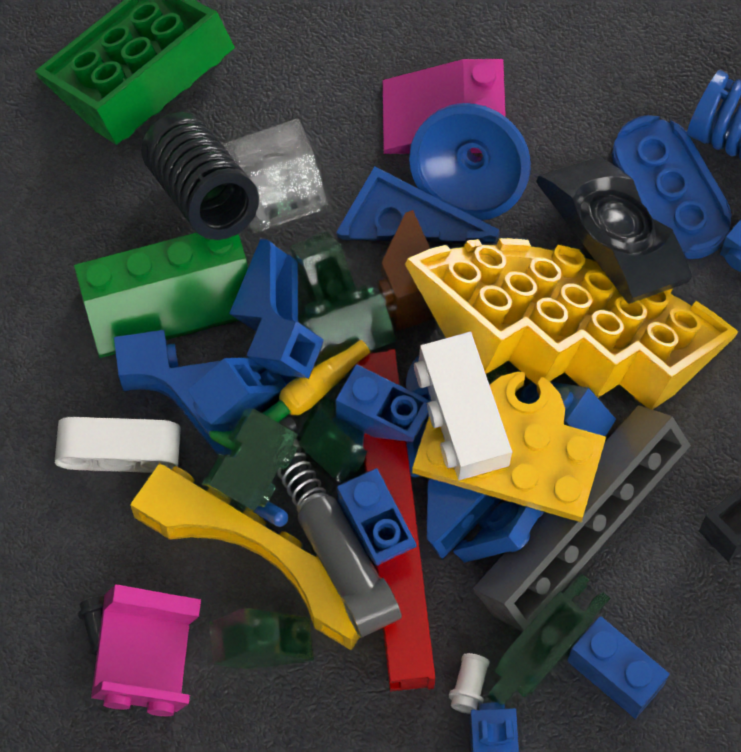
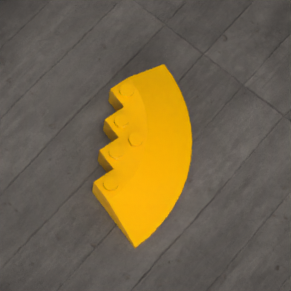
M510 238L499 239L497 245H482L479 239L466 241L464 247L449 249L447 245L431 248L408 258L405 263L444 336L449 338L467 332L472 333L485 374L507 361L511 362L521 372H525V377L536 385L541 377L550 382L561 374L566 373L579 386L590 388L597 398L620 384L638 402L652 410L674 396L730 343L739 332L699 302L695 301L691 306L671 294L672 289L628 304L595 260L585 258L579 249L557 245L555 250L530 247L529 240Z

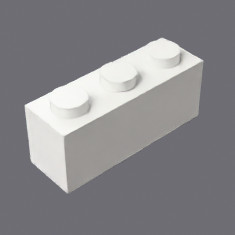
M467 332L420 345L419 362L414 363V370L420 388H428L432 400L427 403L428 414L434 428L441 427L445 442L440 443V448L447 469L454 467L459 481L508 467L512 456V449L472 333Z

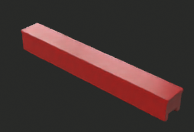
M389 349L388 352L369 353L356 363L399 385L395 349ZM361 431L365 473L376 468L378 469L417 544V547L376 566L379 577L384 578L389 585L402 615L401 619L383 627L390 692L419 688L434 689L435 671L407 442L374 438Z

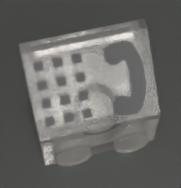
M299 118L222 144L257 187L259 207L254 219L249 224L252 234L328 208L327 198L315 157Z

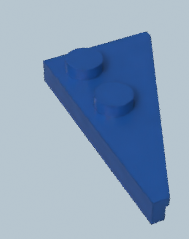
M375 166L336 232L338 238L342 240L392 241L404 214L413 210L427 242L466 243L469 240L479 239L481 243H495L500 235L499 229Z

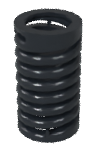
M177 112L161 117L151 125L144 136L141 147L144 164L194 230L207 239L221 240L237 235L248 227L259 207L257 187L205 123L191 113Z

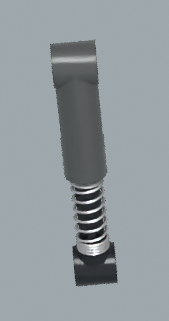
M271 406L243 418L245 426ZM289 414L255 439L253 445L260 457L263 455L268 456L271 463H273L274 469L278 471V476L282 479V484L287 488V493L292 497V502L297 505V511L299 512L298 522L339 593L355 631L362 638L401 619V611L389 585L384 578L379 577L334 497L325 494L326 490L320 487L321 481L315 479V471L310 470V462L305 461L306 455L300 453L301 446L297 439H300L292 416Z

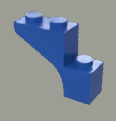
M260 239L229 314L256 331L247 357L274 374L309 379L324 339L298 322V262L292 256L277 248L269 240Z
M164 330L114 337L118 375L123 391L143 389L160 392L168 396L177 404L215 453L219 455L234 454L233 450L212 440L209 431L224 432L237 430L238 422L211 425L198 415L193 405L195 401L187 390L220 361L179 367L175 343L167 344Z

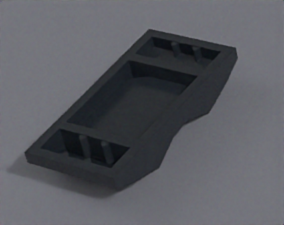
M597 157L538 176L536 180L538 186L628 304L690 281L692 274L673 229L651 217L648 209L641 202L634 180L614 164Z

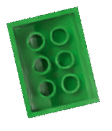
M123 0L35 70V73L42 82L95 132L117 145L122 140L130 137L151 116L159 113L178 94L190 88L194 81L211 67L218 65L235 47L218 12L196 0Z

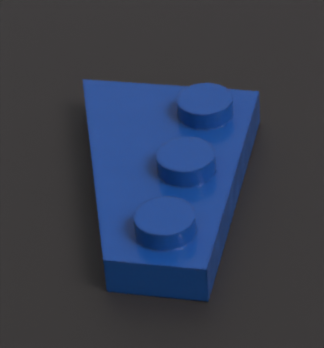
M504 501L478 523L482 529L470 542L462 540L453 552L464 563L509 551L516 552L527 544L531 537L530 530L536 520L545 512Z

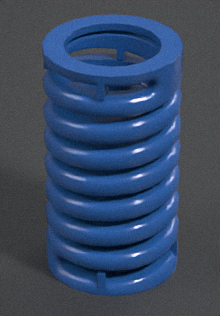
M718 70L701 97L687 130L688 136L704 144L711 143L716 150L725 148L727 155L731 157L739 154L740 160L741 103L735 113L734 111L741 96V79L733 81L729 79L728 73ZM721 98L723 99V102L721 103L719 109L716 112L717 106Z

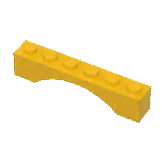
M161 463L158 464L130 504L135 519L170 540L190 537L218 539L240 545L261 555L277 567L297 589L308 608L314 628L349 650L353 649L360 637L355 631L346 613L342 599L318 555L315 557L301 549L302 543L291 534L281 531L278 535L265 527L266 522L256 513L247 509L242 513L230 506V500L218 490L209 488L205 491L194 484V478L185 470L177 466L169 469Z

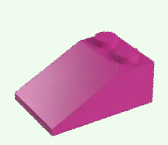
M462 59L383 80L384 154H410L412 140L421 124L431 114L449 105L460 103L478 104L491 108L505 116L503 59ZM471 148L472 153H482L478 148Z

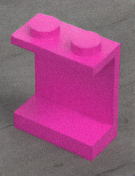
M115 584L104 596L91 698L104 700L103 705L112 709H130L131 705L147 707V713L156 716H173L174 712H178L188 705L190 695L181 693L189 624L199 617L201 599Z

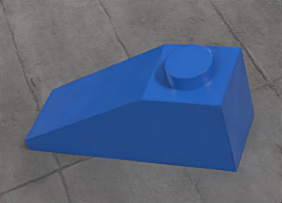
M224 358L187 390L195 401L193 405L196 412L202 419L211 425L227 424L277 403L280 391L295 378L293 376L274 374L250 358Z

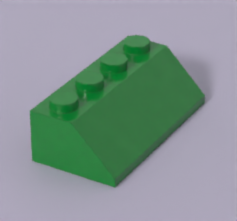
M193 233L74 265L99 358L116 354L114 337L164 330L166 340L239 321L229 314L248 270L239 234L228 239L213 240L207 239L198 233Z

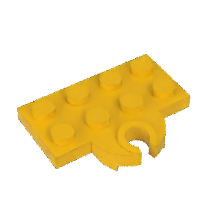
M514 372L500 376L490 384L512 449L510 464L505 468L458 481L454 467L447 469L443 460L440 443L445 442L441 427L434 428L430 417L428 418L412 467V473L582 522L606 437L564 425L565 407L561 395L548 380L543 377L540 378L537 384V392L540 398L531 404L522 403L515 396L516 391L524 386L525 372Z

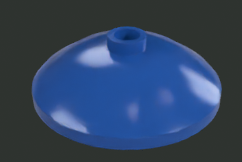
M460 103L437 110L421 124L412 140L410 148V169L418 189L481 221L500 216L512 208L522 196L529 181L531 171L530 154L522 134L509 119L486 106ZM471 148H478L483 156L477 157L473 155Z

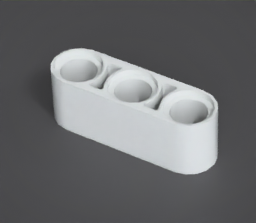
M90 417L62 418L58 422L54 463L65 469L153 473L159 463L172 469L173 466L178 467L181 427L179 424L167 420Z

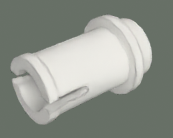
M467 653L463 654L461 658L462 663L456 687L450 690L449 698L452 700L451 707L453 709L470 714L471 710H477L479 705L483 704L484 699L480 695L490 661L483 656Z

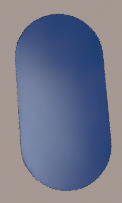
M641 116L626 123L614 142L612 150L613 164L634 180L641 202L648 209L651 217L673 229L686 259H698L713 254L724 244L725 238L729 233L732 214L726 198L690 136L687 135V132L679 124L672 120L670 122L660 120V116Z

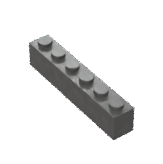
M638 405L604 443L582 522L545 512L536 520L530 530L531 537L527 544L516 552H505L474 586V592L493 617L523 632L528 630L691 446L673 416Z

